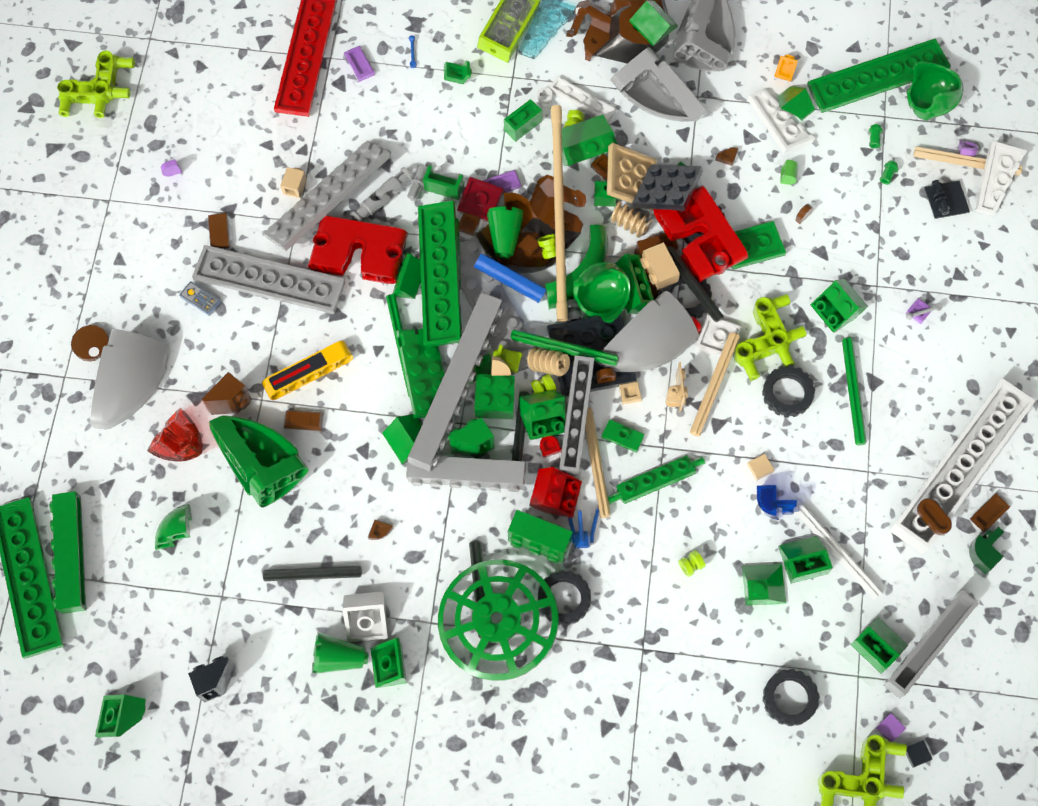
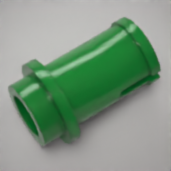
M873 124L868 130L870 133L869 147L876 149L881 146L880 140L883 129L881 125Z
M891 160L885 163V169L879 178L880 182L885 185L891 183L894 173L898 171V164Z

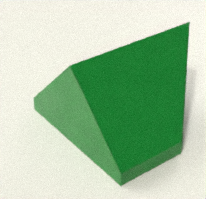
M790 86L777 97L780 108L797 116L801 121L815 111L806 88Z

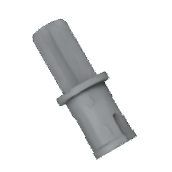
M424 166L418 167L415 178L411 180L412 185L407 195V198L411 201H416L421 189L424 188L423 178L427 171V168Z

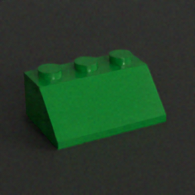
M603 114L562 128V162L564 166H570L608 152L610 144H617L614 132Z

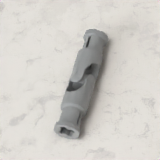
M402 167L396 176L390 177L379 189L366 198L356 211L350 213L352 219L363 222L369 215L372 216L389 199L402 190L404 184L414 179L410 171Z

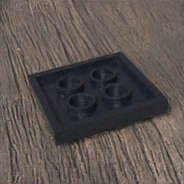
M651 164L632 202L634 208L685 211L703 173L702 167Z

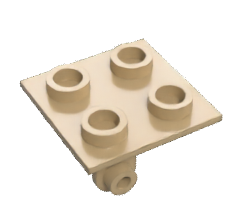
M679 362L675 375L676 385L669 387L665 403L668 407H679V412H681L683 405L686 404L688 391L687 386H684V380L686 379L685 368H681V362Z

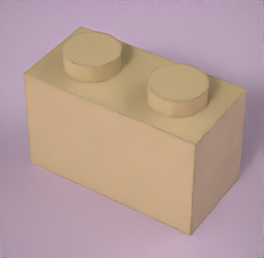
M664 242L643 251L641 264L644 269L648 270L649 279L653 285H656L658 290L678 282L680 273Z

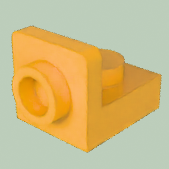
M788 54L781 56L774 77L791 82L798 60H795L794 56Z

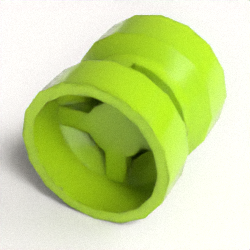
M569 110L564 128L584 121V113L579 110Z
M555 234L539 238L538 244L542 247L543 258L555 257Z
M549 374L542 376L540 380L531 382L534 393L556 390L555 383Z
M696 550L689 553L687 558L683 557L678 560L680 568L687 577L692 576L697 569L701 570L706 567L702 556Z

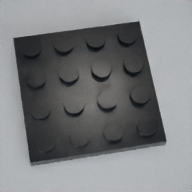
M621 314L611 323L603 321L601 316L548 325L547 332L549 338L602 351L624 328ZM569 354L570 366L568 371L562 376H557L561 394L564 397L569 396L575 356ZM594 361L590 392L637 382L635 372L615 371V381L597 383L596 372L604 368Z

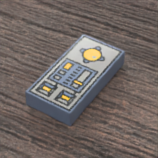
M192 281L179 294L180 298L208 316L221 303L218 298Z

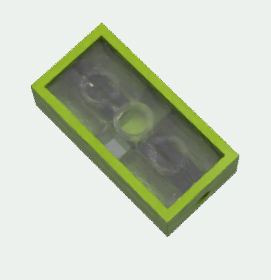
M500 0L479 36L477 48L508 63L538 12L541 0Z

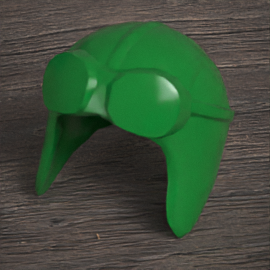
M925 61L915 63L913 67V81L911 87L906 92L909 107L918 118L925 121L949 113L960 103L963 96V82L960 76L943 65Z
M601 262L593 264L586 268L578 278L573 280L574 298L578 302L580 309L591 317L595 315L601 316L603 321L611 323L623 312L629 301L631 292L629 276L621 267L613 263Z

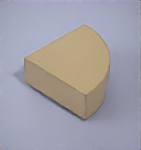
M492 356L491 374L492 376L511 375L510 366L501 360L500 357Z

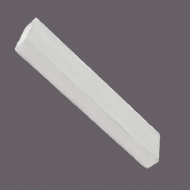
M559 76L548 87L552 90L554 96L592 117L603 114L608 123L617 112L616 108Z

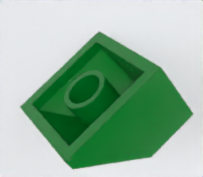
M782 564L742 566L746 606L786 604Z
M125 694L103 696L95 737L122 736L142 720L146 710V699Z

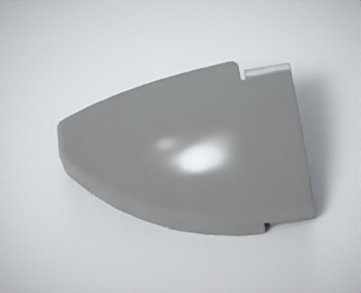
M691 0L674 40L676 47L673 58L676 61L703 71L726 70L729 58L735 48V25L727 0Z
M650 47L643 50L610 79L628 101L656 117L671 121L694 122L707 113L705 107L664 60L661 62L660 58Z
M664 291L656 300L650 301L602 350L603 352L618 355L619 361L617 366L597 363L604 369L613 368L617 372H638L654 369L671 362L683 354L699 337L693 320L682 304L670 292Z
M119 329L111 330L108 344L102 350L96 376L90 418L93 428L108 430L134 415L152 397L166 372L167 367L165 364L170 349L167 344L134 332Z

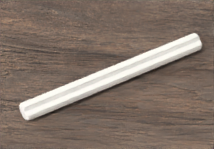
M803 504L797 507L795 513L873 599L881 596L882 590Z

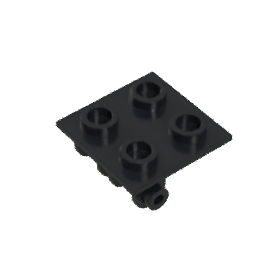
M934 180L931 186L924 187L934 219L970 213L960 180L948 183Z

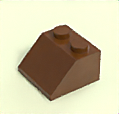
M227 372L201 400L211 415L239 413L242 409L244 410L249 406L252 398L246 386L230 372Z

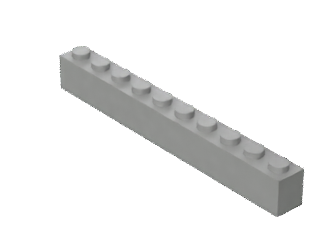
M481 292L408 456L409 464L431 472L433 466H437L440 459L438 453L440 449L445 448L447 438L445 437L448 432H452L454 427V416H458L461 411L462 398L466 399L468 395L469 382L473 383L476 376L474 370L476 366L481 365L483 360L481 354L483 350L488 349L490 343L488 338L490 334H494L497 327L495 322L503 314L504 308H502L501 299Z

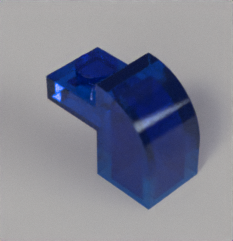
M757 485V502L767 517L779 520V512H782L783 515H793L794 512H799L797 500H779V488L777 485Z

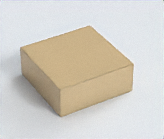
M638 381L619 385L622 405L641 402Z
M765 454L747 463L756 481L774 472V468Z

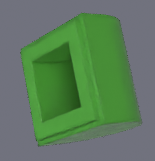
M788 159L785 161L781 168L780 184L792 185L796 183L797 162Z

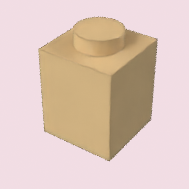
M287 167L280 185L282 193L301 198L307 181L305 172L300 168Z

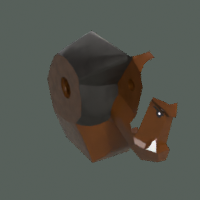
M591 0L581 1L575 7L576 17L570 30L566 31L565 38L575 36L584 16L589 14L592 21L583 39L585 60L590 62L592 56H597L628 64L648 47L657 53L669 41V34L652 46L629 20L646 1H655L668 14L665 0H613L609 12Z
M547 174L538 179L530 200L517 193H504V207H506V210L512 211V207L524 211L514 255L510 259L501 260L498 258L499 256L495 255L489 224L481 232H474L483 248L495 261L515 272L535 273L546 270L556 262V256L544 259L542 247L538 244L539 238L555 234L554 177ZM563 185L564 202L584 208L587 202L586 195L580 190L575 191ZM564 210L565 251L581 234L584 226L577 215Z

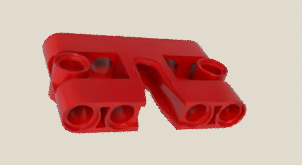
M703 185L695 188L685 211L653 209L657 221L670 241L685 238L697 232L704 234L682 249L683 254L681 255V259L698 282L713 275L723 274L726 269L748 258L745 247ZM717 261L722 262L723 265H719V264H717L716 262H717Z
M325 216L320 220L317 234L313 238L314 245L308 268L315 272L344 276L352 261L354 251L362 249V280L395 284L400 265H402L408 232L396 227Z

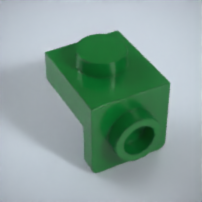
M466 60L463 65L447 61L444 64L445 81L464 84L471 77L470 61Z

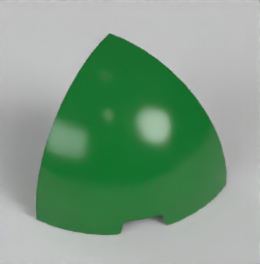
M189 504L173 509L160 522L155 535V550L174 547L175 540L191 537L189 521L192 520Z

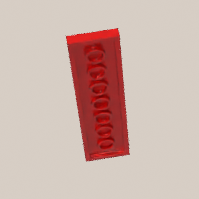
M337 0L300 1L274 105L275 113L310 116Z

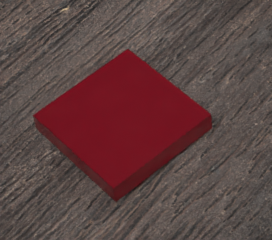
M469 177L457 211L471 214L488 222L487 211L490 208L498 207L504 188Z

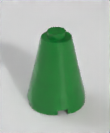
M493 207L487 211L494 253L501 260H508L514 255L524 217V211L519 208L512 207L511 211L506 210V207Z
M317 632L312 673L319 674L361 669L364 664L367 665L369 652H365L364 647Z

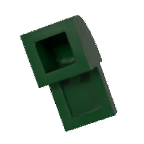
M997 527L994 531L989 529L983 536L979 534L969 547L971 561L985 575L1004 557L992 546L1004 533L1000 527Z

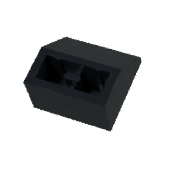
M217 657L212 660L213 663L206 666L205 664L198 665L193 668L192 672L188 673L196 696L204 703L225 694L236 670L235 663L228 657Z

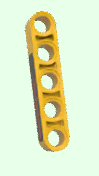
M341 340L265 378L262 381V385L270 400H277L344 366L353 359V355L345 341Z

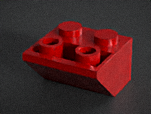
M555 467L538 469L529 506L544 513L573 518L582 481Z

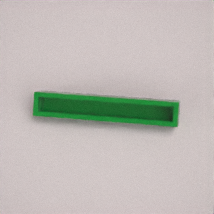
M76 491L52 494L49 508L53 516V520L50 521V528L53 532L51 548L54 551V558H52L51 563L53 570H55L52 585L56 597H53V606L61 614L86 611L81 496Z

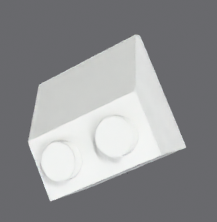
M384 591L344 595L343 614L347 642L388 639Z

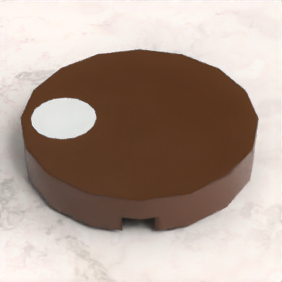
M97 325L83 326L72 336L71 348L79 359L87 362L96 361L95 359L101 358L103 347L107 346L109 338L104 329Z

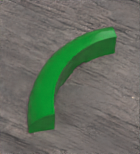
M595 224L589 227L590 245L587 254L580 265L566 276V301L575 299L573 280L578 278L589 266L606 261L608 234L606 227L603 225ZM557 281L545 284V294L549 310L556 308Z

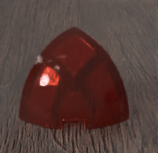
M179 408L165 422V427L161 432L155 435L147 452L168 461H188L202 454V438L190 416L182 408Z

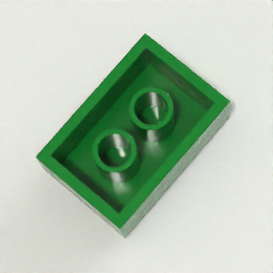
M516 510L507 533L508 542H511V546L521 549V547L529 550V553L535 556L541 554L546 556L550 562L557 564L558 562H564L572 542L573 531Z

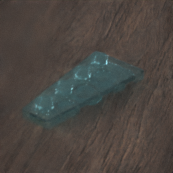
M543 0L518 50L519 54L535 60L548 45V41L552 37L554 38L561 26H564L568 18L575 13L576 6L559 0Z

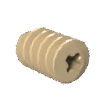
M619 201L613 210L611 222L613 224L617 222V226H623L625 231L630 229V233H636L637 238L642 237L649 229L652 219L646 222V215L639 218L640 212L634 215V208L627 211L628 205L626 204L622 208V201Z
M533 347L527 357L529 368L535 372L562 376L566 374L570 366L568 354H563L560 351Z

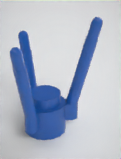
M599 509L595 511L590 535H588V531H583L581 510L578 511L579 531L575 532L573 519L568 517L570 530L573 531L572 544H575V548H590V543H594Z

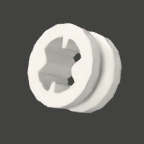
M546 87L539 89L537 92L538 103L543 106L551 104L553 100L552 90Z

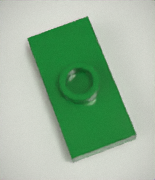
M609 419L601 438L637 453L645 434Z

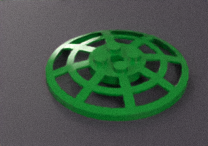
M505 559L483 561L461 572L446 589L438 611L440 640L451 660L468 674L489 681L515 679L536 668L550 652L556 639L559 625L557 603L545 580L528 566ZM507 565L518 568V571L514 578L505 576L489 577L486 566ZM478 569L481 580L472 584L463 595L452 591L463 577ZM526 573L530 574L540 583L548 598L535 600L530 590L521 583ZM491 582L509 583V586L504 594L493 593ZM483 585L485 597L480 599L478 603L468 599V596L475 589ZM517 588L527 596L530 603L517 605L512 599ZM449 598L458 603L455 611V628L444 632L443 614L445 604ZM463 606L473 610L472 621L461 625V612ZM551 606L552 625L549 637L546 639L536 634L539 627V609ZM533 611L531 630L521 626L522 613ZM494 613L502 614V621L500 623L492 622L491 618ZM476 630L481 637L476 648L468 642L464 633ZM516 633L526 637V640L519 647L511 651L508 640L514 637ZM458 636L462 644L473 654L469 665L463 663L454 654L448 644V639ZM532 641L543 646L541 652L530 663L517 669L513 657L525 651ZM488 642L500 643L503 654L484 653ZM481 658L489 661L506 660L509 672L491 674L478 671L476 668Z

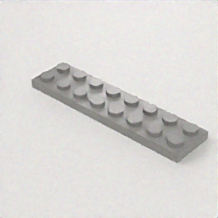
M367 140L327 177L323 178L316 187L311 189L288 212L284 213L279 220L271 225L263 233L265 237L287 251L391 157L389 151Z
M476 237L460 244L461 290L472 311L481 292L502 300L504 311L501 318H497L495 322L497 327L494 334H490L488 338L490 340L489 344L493 352L498 350L500 344L503 345V349L522 353L518 372L529 368L527 357L534 345L514 341L510 338L513 329L524 332L526 330L501 283L474 268L480 254L486 255Z
M208 245L203 246L192 275L195 281L330 314H335L345 285L344 278Z

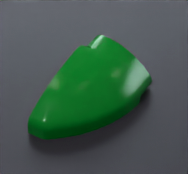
M226 415L209 421L211 433L230 468L247 495H252L259 507H267L282 498L308 473L309 469L300 458L296 447L275 430L252 420Z

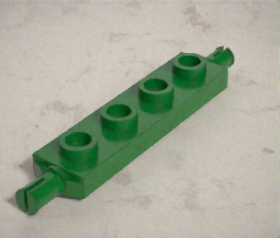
M686 455L617 485V493L608 496L609 504L618 500L627 504L696 474L695 468L705 464V460L702 456L691 460Z

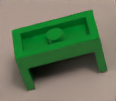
M531 99L504 119V131L515 142L542 122V109Z
M429 165L423 178L424 190L459 200L464 187V177L462 174H459L458 179L433 173V167Z

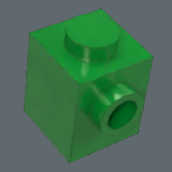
M595 181L594 206L615 207L616 200L620 199L607 195V182Z

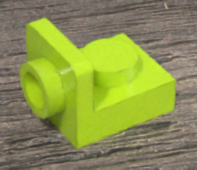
M499 344V348L494 350L493 356L500 357L501 360L510 366L511 372L518 373L522 353L503 349V345Z

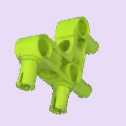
M105 50L97 56L95 64L96 75L93 80L78 81L71 79L60 81L57 85L59 91L58 99L60 101L58 114L62 117H69L72 103L95 104L94 116L104 118L106 105L111 100H114V98L130 99L129 87H115L119 68H135L134 57H119Z
M787 294L774 299L760 297L755 302L753 316L757 325H760L764 336L756 339L750 338L739 343L734 353L735 362L744 367L750 381L760 377L754 364L755 361L778 354L785 367L795 364L790 354L789 346L792 341L806 337V331L803 326L790 331L785 329L776 309L790 305V298ZM758 307H764L766 310H760ZM774 339H780L782 343H777ZM740 351H744V352H746L748 355H747V356H743V355H741L739 352H740Z
M871 735L866 738L861 748L862 772L859 776L847 775L841 771H827L818 778L821 806H834V796L836 795L861 798L864 801V806H876L877 802L884 798V796L903 799L904 786L885 784L884 774L886 754L905 756L906 744L890 742L879 735ZM870 740H873L877 743V751H874L870 748ZM826 776L832 778V787L825 785L824 778ZM868 782L875 786V793L872 794L867 790Z

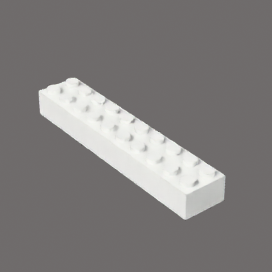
M1002 378L890 531L918 552L924 554L938 535L919 516L917 512L918 504L923 499H933L951 519L1035 403V400Z

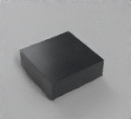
M924 740L907 746L906 756L912 768L933 760Z

